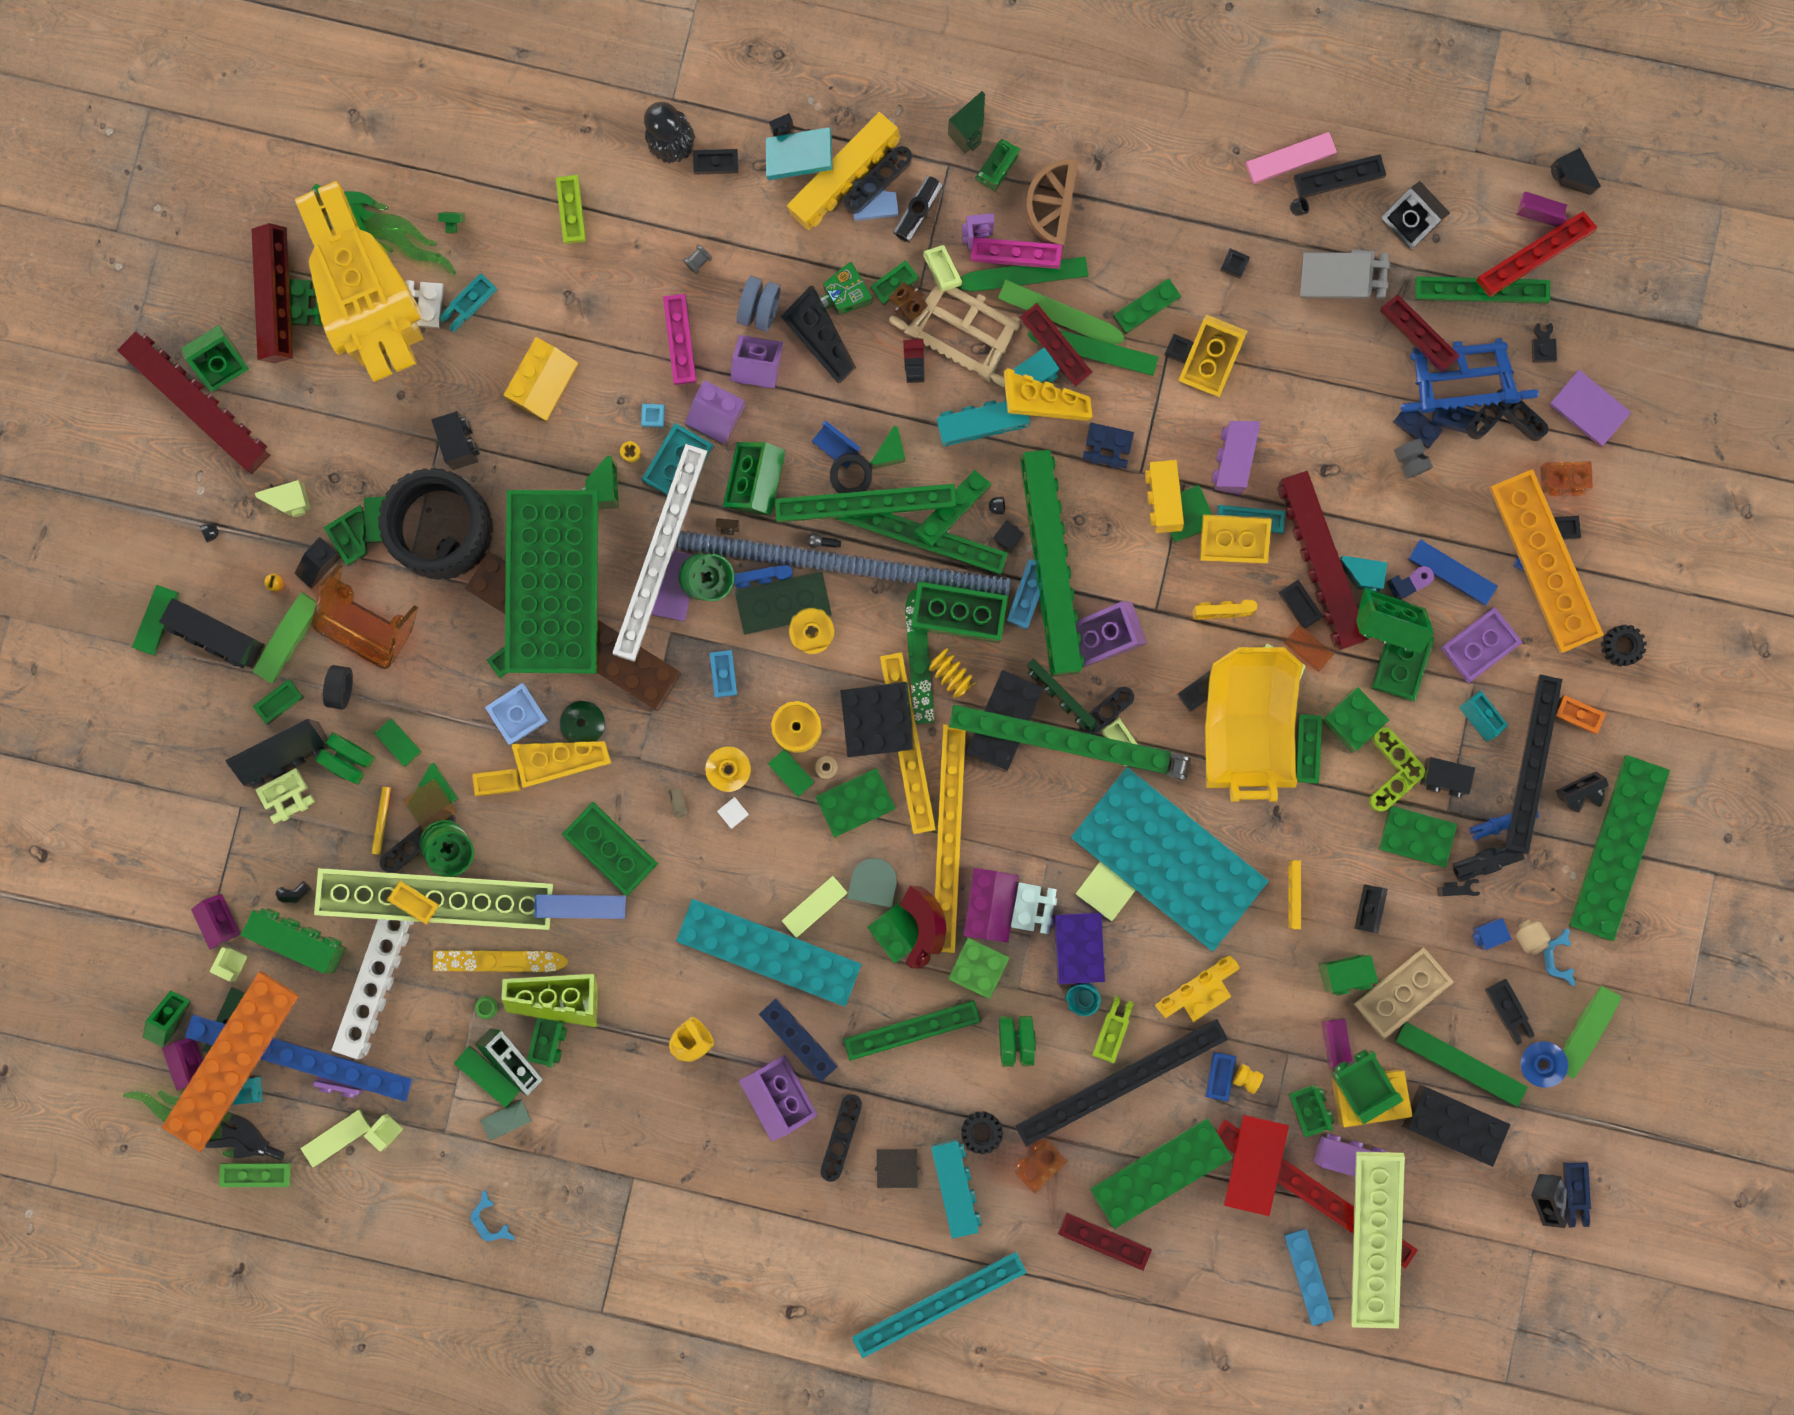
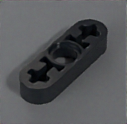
M1128 687L1118 688L1089 713L1091 716L1093 713H1096L1097 718L1104 723L1100 725L1098 721L1093 732L1085 731L1080 726L1079 731L1095 735L1133 703V691ZM1119 692L1123 694L1127 692L1129 694L1127 698L1129 702L1122 701L1117 705L1121 708L1117 711L1116 706L1109 700L1113 698L1115 702L1120 698ZM1108 705L1112 708L1113 714L1110 718L1101 716L1100 709L1102 706Z

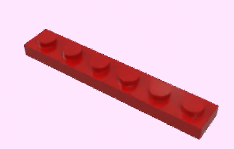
M1582 211L1481 274L1476 281L1487 295L1491 297L1594 233L1597 226Z

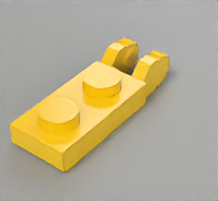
M1248 599L1243 600L1241 604H1234L1233 601H1224L1220 605L1202 602L1194 607L1192 617L1194 620L1247 617L1254 615L1258 605L1256 601Z

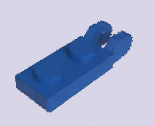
M781 565L734 574L733 586H736L737 589L750 587L749 583L753 582L764 585L772 583L774 578L785 581L792 577L793 570L788 565Z

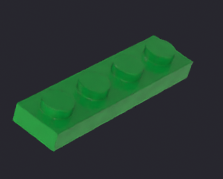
M974 470L955 489L957 508L936 509L915 530L914 534L932 548L991 487V483Z

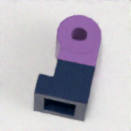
M1422 566L1414 570L1409 577L1403 580L1397 575L1386 583L1394 598L1401 600L1432 583L1434 574L1429 567Z

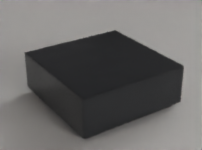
M1230 248L1220 270L1241 279L1250 257Z
M1173 334L1164 355L1185 364L1194 342Z
M1006 520L993 539L1011 552L1024 533Z

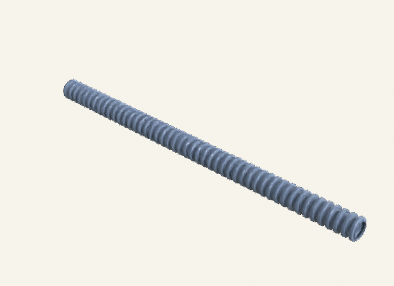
M680 530L676 542L678 550L684 548L685 551L691 549V552L698 550V553L705 551V554L711 552L712 554L718 553L720 556L725 554L726 557L732 555L733 558L739 556L740 559L745 557L747 560L752 558L754 561L758 559L761 562L766 560L768 563L773 561L775 564H778V562L782 565L786 563L789 566L793 564L795 567L800 565L802 568H806L807 566L809 569L816 568L818 571L823 569L825 572L830 570L832 573L834 571H837L839 574L844 572L846 575L851 573L852 576L858 574L859 577L865 575L866 578L872 576L873 579L879 577L880 580L886 578V581L893 579V582L900 580V583L907 581V584L914 582V585H917L919 581L1009 596L1011 584L1010 578L1003 580V577L997 579L996 576L990 578L989 575L983 577L982 574H979V576H976L975 573L969 575L968 572L962 574L961 571L956 573L954 570L949 572L947 569H944V571L940 570V568L935 570L933 567L928 569L926 566L922 568L916 565L915 567L913 564H909V566L906 563L901 565L899 562L894 564L892 561L885 562L883 559L878 561L876 558L871 560L869 557L867 559H864L862 556L857 558L855 555L850 557L849 554L843 556L842 553L836 555L835 552L829 554L828 551L822 553L821 550L815 552V549L808 551V548L801 550V547L795 549L794 546L788 548L787 545L781 547L780 544L774 546L773 543L767 545L766 542L760 544L759 541L753 543V540L746 542V539L739 541V538L732 540V537L725 539V536L718 538V535L711 537V534L704 536V533L698 535L697 532L691 534L690 531L684 533L683 530Z

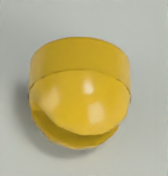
M272 573L266 576L264 584L268 590L278 592L283 588L284 580L280 575ZM272 577H275L272 587H270Z

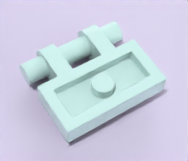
M1019 882L1011 927L1034 931L1035 923H1040V933L1049 934L1050 925L1053 926L1054 922L1052 914L1054 905H1057V889L1048 888L1047 896L1045 897L1040 896L1041 886ZM1038 903H1045L1043 917L1036 916Z

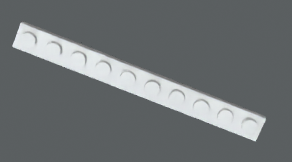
M685 444L615 644L614 656L633 662L636 660L707 456L706 450Z

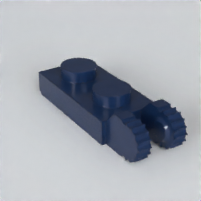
M1586 1161L1563 1162L1564 1185L1567 1190L1566 1215L1568 1227L1576 1226L1575 1210L1580 1209L1581 1223L1583 1227H1589L1591 1209L1589 1164Z

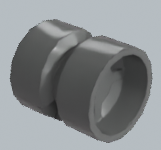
M1421 438L1394 449L1398 462H1403L1401 469L1406 479L1420 475L1433 468L1429 456L1424 455L1426 449Z

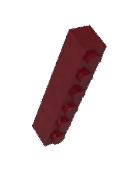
M267 223L251 229L257 360L279 363L293 359L287 227Z

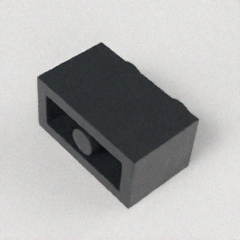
M1434 757L1426 758L1424 765L1425 775L1420 785L1427 786L1426 790L1437 793L1440 790L1449 791V796L1457 798L1470 794L1475 767Z

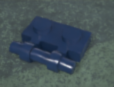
M1090 422L1085 446L1093 447L1094 449L1093 453L1084 451L1082 460L1091 461V464L1095 465L1098 463L1110 465V468L1113 469L1118 467L1126 469L1128 460L1120 459V453L1130 454L1134 432ZM1100 450L1112 451L1113 456L1101 455Z

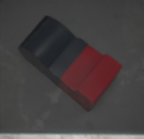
M923 339L903 340L906 383L924 382Z

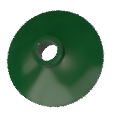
M577 701L570 704L563 711L560 718V729L563 736L570 743L596 742L604 732L605 718L602 711L595 704L588 701ZM579 719L585 720L583 727L578 726L577 722Z

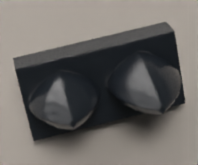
M1596 771L1556 790L1558 798L1565 802L1569 809L1580 813L1585 797H1588L1593 804L1601 807L1605 795L1604 788L1608 787L1609 784L1607 778Z

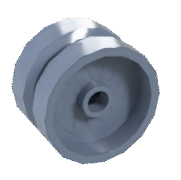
M749 276L739 303L737 324L748 327L755 319L756 329L768 332L778 309L781 284L770 281L763 289L761 278Z

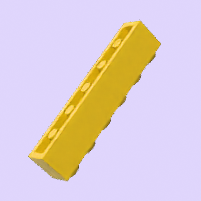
M878 112L832 159L833 170L819 172L786 205L790 215L808 231L812 227L819 225L823 216L828 211H832L837 206L838 201L853 189L852 184L857 179L862 180L868 174L869 169L874 164L880 163L884 158V154L899 143L901 136L898 127L882 113Z

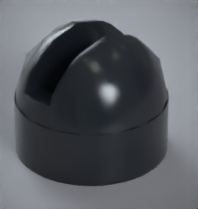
M1301 196L1291 202L1290 211L1293 215L1302 216L1309 212V204L1305 197Z
M995 497L990 500L989 510L993 514H1005L1004 497Z
M208 523L199 526L207 543L217 538L219 532L214 524Z

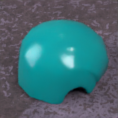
M1077 983L1068 990L1065 1000L1070 1011L1079 1016L1089 1017L1097 1012L1101 1004V995L1098 989L1091 983Z

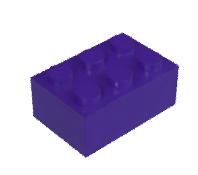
M1102 914L1054 915L1057 983L1105 982Z

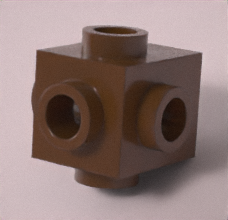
M905 282L888 297L895 305L893 308L901 318L906 316L911 321L921 315L928 306L923 300L925 295L917 287L912 289Z

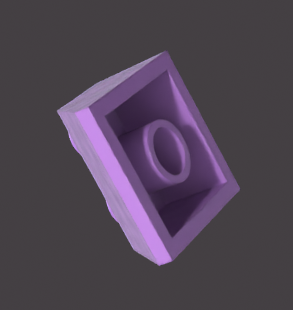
M739 335L732 357L730 381L738 382L739 384L758 385L763 388H775L783 342Z
M704 380L693 400L685 425L725 445L745 408V402Z

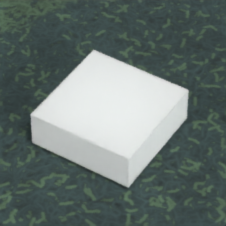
M735 797L717 811L731 829L749 815Z

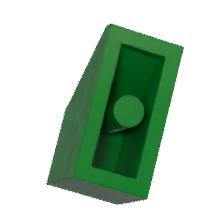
M170 990L146 1019L143 1038L163 1048L176 1032L191 1000Z

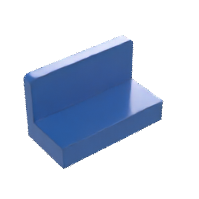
M826 420L822 423L823 427L812 440L814 445L834 460L846 453H861L860 447ZM853 462L844 463L842 466L847 470Z

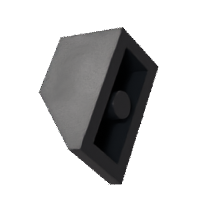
M1580 148L1556 159L1550 166L1553 178L1563 187L1589 195L1594 194L1601 187Z
M319 537L304 553L294 574L312 589L341 556L327 541Z
M1539 1174L1531 1196L1542 1225L1565 1228L1567 1190L1562 1177Z

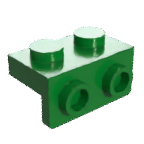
M537 1018L527 1061L546 1065L550 1068L555 1067V1063L559 1064L562 1050H559L560 1042L565 1041L568 1029L564 1027L565 1022Z
M1312 1084L1288 1093L1305 1138L1326 1130H1333L1334 1118L1331 1111L1325 1108L1324 1102L1326 1097L1322 1088L1318 1089L1316 1085Z

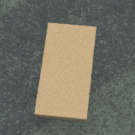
M1423 947L1357 1000L1353 1006L1380 1038L1384 1040L1450 987L1454 981Z

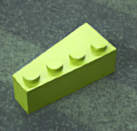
M594 974L502 979L501 1000L507 1013L597 1028L598 985Z

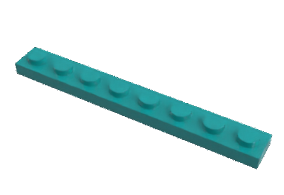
M1014 1251L853 1335L852 1339L863 1359L1027 1272L1017 1252Z

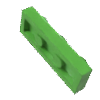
M291 1163L220 1164L219 1187L291 1186Z

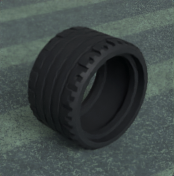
M423 468L399 478L398 482L393 484L389 491L386 492V497L382 500L381 507L379 508L378 528L381 531L380 537L392 557L412 572L422 577L425 576L436 580L459 577V574L464 575L469 570H472L476 563L479 564L480 560L485 556V551L489 549V544L492 540L491 533H493L491 513L483 497L461 476L451 471L447 472L445 469L431 468L428 470ZM434 491H449L460 495L465 500L470 513V527L463 543L454 552L437 559H425L413 555L407 547L403 536V522L409 507L419 497Z

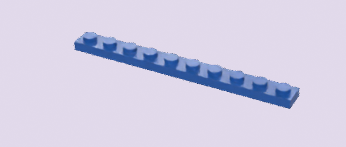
M192 1015L185 1037L213 1045L226 1024L202 1016ZM273 1038L261 1057V1060L401 1101H407L413 1078L277 1038Z

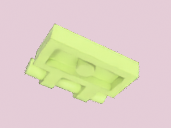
M297 768L256 789L265 810L275 807L277 813L270 816L274 824L281 820L283 822L288 820L290 815L298 811L303 812L308 809L309 805L315 803L312 795L305 798L302 797L301 792L308 789ZM293 797L295 803L285 808L282 802Z

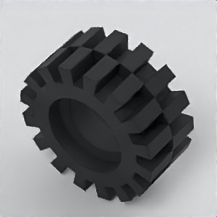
M1627 624L1610 629L1603 636L1604 641L1601 642V646H1604V649L1601 650L1602 654H1606L1604 658L1611 660L1610 663L1612 665L1617 664L1620 667L1638 662V660L1643 658L1642 654L1646 653L1644 646L1647 645V641L1643 642L1644 634L1640 635V629H1634L1633 625L1627 626ZM1620 637L1628 638L1632 644L1631 651L1628 654H1622L1616 648V642Z
M978 1111L970 1114L964 1120L961 1128L962 1140L973 1153H980L981 1155L991 1153L999 1147L998 1145L1002 1141V1126L993 1114ZM979 1124H986L991 1129L989 1139L984 1142L977 1141L973 1136V1130Z

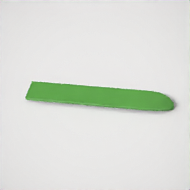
M1005 280L998 299L1024 310H1028L1038 303L1051 321L1090 338L1111 344H1119L1124 341L1125 337L1122 332L1112 324L1009 280Z

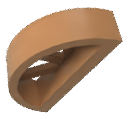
M1063 159L1044 167L1031 182L1026 199V218L1033 234L1042 243L1061 244L1062 251L1078 159ZM1067 171L1065 186L1063 187L1054 174ZM1048 178L1061 198L1034 193L1038 186ZM1032 202L1061 207L1038 222L1033 212ZM1059 217L1056 237H1054L1043 228Z

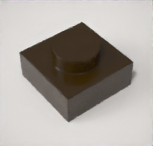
M716 518V529L721 531L723 535H734V532H740L739 520Z

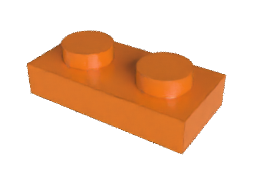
M1563 695L1557 706L1555 717L1596 735L1600 730L1606 713Z

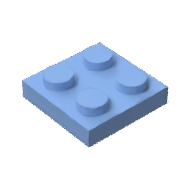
M524 683L485 707L510 746L548 722V719Z

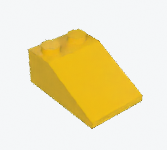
M1206 314L1178 381L1220 397L1248 331Z

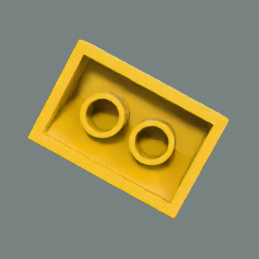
M535 337L503 396L508 402L547 422L579 363L556 347Z

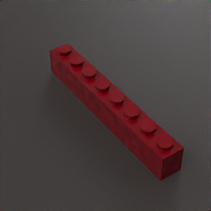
M135 331L117 351L237 463L253 474L270 456L265 450L268 446L259 438L254 440L249 435L251 431L243 423L238 425L234 422L235 416L227 408H224V410L220 409L217 406L219 401L212 394L208 393L206 396L201 391L203 386L194 378L190 381L185 376L187 371L178 363L174 366L169 361L171 356L162 348L158 351L153 346L155 342L147 334L141 336Z
M1308 470L1281 479L1277 490L1280 498L1284 499L1287 505L1285 513L1288 520L1293 522L1294 528L1292 531L1295 540L1300 541L1302 547L1300 554L1302 560L1307 562L1309 566L1308 577L1311 583H1315L1317 589L1315 592L1316 599L1319 604L1323 605L1325 611L1323 618L1326 625L1331 627L1333 634H1330L1334 647L1337 646L1340 651L1369 640L1359 632L1356 622L1359 611Z

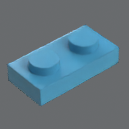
M732 650L709 653L715 698L738 695Z

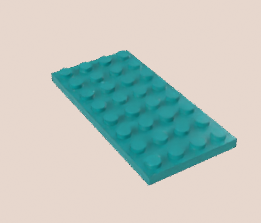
M1128 767L1124 769L1070 837L1211 952H1214L1269 882L1268 879Z

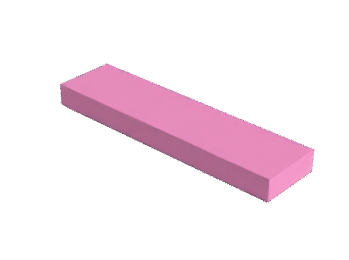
M1327 132L1250 160L1245 165L1252 183L1256 184L1336 155L1337 151L1330 133Z

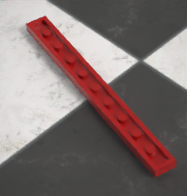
M1223 1119L1216 1132L1226 1148L1235 1153L1240 1129ZM1282 1158L1277 1183L1354 1234V1206ZM1402 1239L1401 1266L1406 1269L1418 1249Z

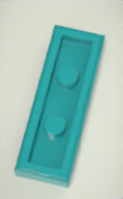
M1226 505L1217 506V515L1270 517L1272 519L1271 533L1284 534L1286 511Z

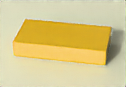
M517 768L472 774L475 797L521 791Z
M402 881L398 882L387 899L426 925L440 906Z

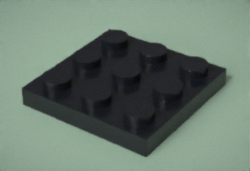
M908 682L840 690L847 757L915 750Z

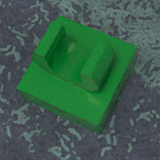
M442 211L438 213V222H446L445 233L455 234L458 230L457 223L465 222V213Z

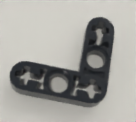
M1522 400L1518 403L1505 404V402L1501 401L1498 405L1490 403L1489 406L1484 405L1466 426L1468 436L1478 440L1486 435L1499 419L1504 416L1532 441H1539L1548 433L1547 423ZM1486 409H1491L1495 413L1494 419L1486 415ZM1515 411H1522L1525 419L1517 418ZM1482 421L1484 425L1479 431H1476L1475 427ZM1535 427L1539 428L1538 433L1534 431Z

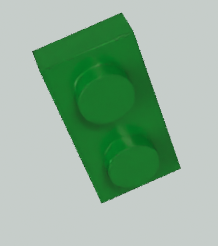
M905 260L872 284L870 289L884 306L891 301L888 297L903 282L911 286L919 280V277Z

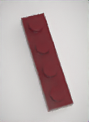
M1398 294L1381 307L1380 312L1441 373L1459 359L1460 355Z
M1038 303L1019 316L1022 323L1039 344L1047 350L1074 387L1078 386L1093 373Z
M1066 1212L1058 1231V1235L1144 1271L1152 1251L1150 1247Z

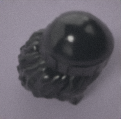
M656 102L650 105L644 114V124L646 127L645 140L652 155L669 164L675 161L680 162L682 158H688L692 152L695 135L685 114L677 111L673 105L667 102Z

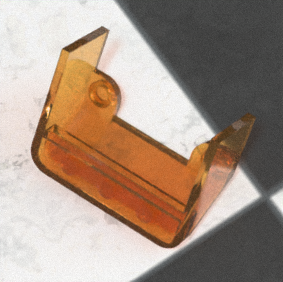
M339 564L319 585L312 626L317 633L379 668L388 669L396 660L413 630L418 607L414 605L405 616H394L391 622L353 602L354 592L352 588L340 581L343 565Z

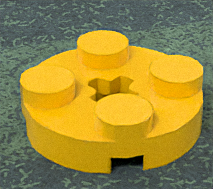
M807 608L799 611L792 617L789 626V636L792 644L799 650L807 654H817L824 651L833 640L834 625L825 611ZM811 625L814 628H818L815 636L812 637L809 633H805V630Z

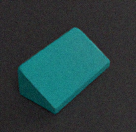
M1481 690L1459 707L1486 742L1497 737L1509 726Z

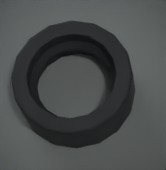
M846 453L839 456L833 462L830 469V482L838 493L866 491L872 481V469L869 462L863 456L856 453ZM855 462L863 468L864 479L859 486L847 488L839 482L838 471L844 463Z
M332 665L328 669L323 685V703L325 707L340 710L347 707L353 686V673L350 667Z

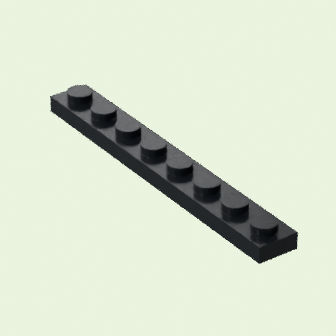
M1541 674L1538 676L1504 850L1525 855L1529 854L1563 679Z

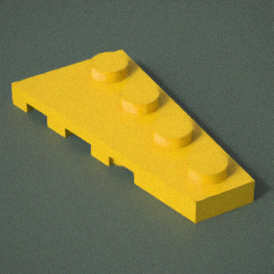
M1009 368L1004 371L1008 413L1089 421L1092 418L1091 399L1089 396L1066 388L1063 390L1056 388L1052 383L1046 381L1042 383L1033 380L1032 376L1026 374L1021 376Z
M605 741L511 744L523 788L612 764Z

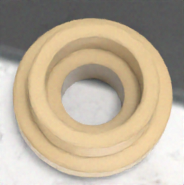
M824 756L816 762L815 770L819 777L830 779L836 775L838 765L832 757ZM826 763L831 766L828 771L822 769V766Z

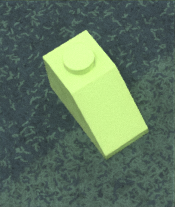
M299 480L255 493L256 498L289 516L292 515V517L305 515V511L311 510L305 486Z

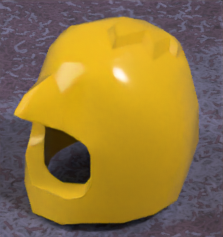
M690 1017L674 1031L669 1041L670 1053L678 1061L684 1062L700 1059L714 1046V1039L711 1033L695 1017Z

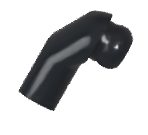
M302 881L294 890L280 887L276 890L275 894L278 901L282 903H297L311 887L305 881Z

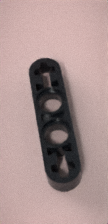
M904 146L895 148L851 189L844 199L846 210L852 214L861 212L901 175L912 162L910 149ZM906 154V161L900 160L897 163L898 169H896L894 164L898 161V155L903 156ZM886 167L890 168L893 172L887 178L880 175L881 169ZM872 182L877 188L874 192L869 193L864 189L865 184ZM858 197H860L858 200V206H856L855 204L850 206V199H853L855 201Z
M449 810L436 812L383 854L380 859L381 869L388 873L399 871L421 853L419 846L421 831L427 828L432 821L442 820L441 815H449L450 818L448 820L456 822L455 815ZM407 842H412L415 846V850L411 855H406L403 851V846ZM398 850L399 855L405 858V860L402 862V859L398 858L394 862V868L387 867V858L389 857L390 859H393L396 856H398V854L395 853V851Z
M848 1094L843 1098L820 1172L822 1178L828 1182L836 1181L843 1169L862 1108V1101L856 1094ZM851 1098L856 1099L855 1103L858 1104V1108H853L851 1115L856 1116L854 1120L849 1116H841L842 1111L847 1114L848 1105L845 1102L850 1101ZM842 1120H847L851 1123L852 1127L848 1133H842L838 1128V1124ZM836 1142L844 1145L845 1150L841 1155H835L831 1150V1146ZM828 1156L833 1159L842 1160L841 1164L836 1162L834 1170L838 1172L837 1174H832L831 1177H828L827 1171L824 1170L825 1167L829 1168L832 1160H827Z

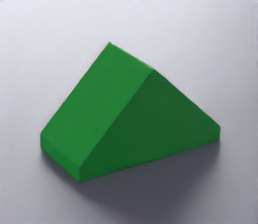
M893 426L871 460L870 466L873 469L905 462L897 426Z

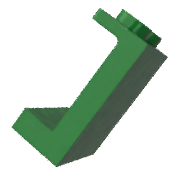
M1366 1049L1357 1053L1354 1056L1355 1060L1350 1063L1344 1061L1335 1066L1336 1071L1331 1073L1356 1118L1362 1124L1369 1122L1404 1101L1400 1093L1395 1091L1376 1058V1053Z

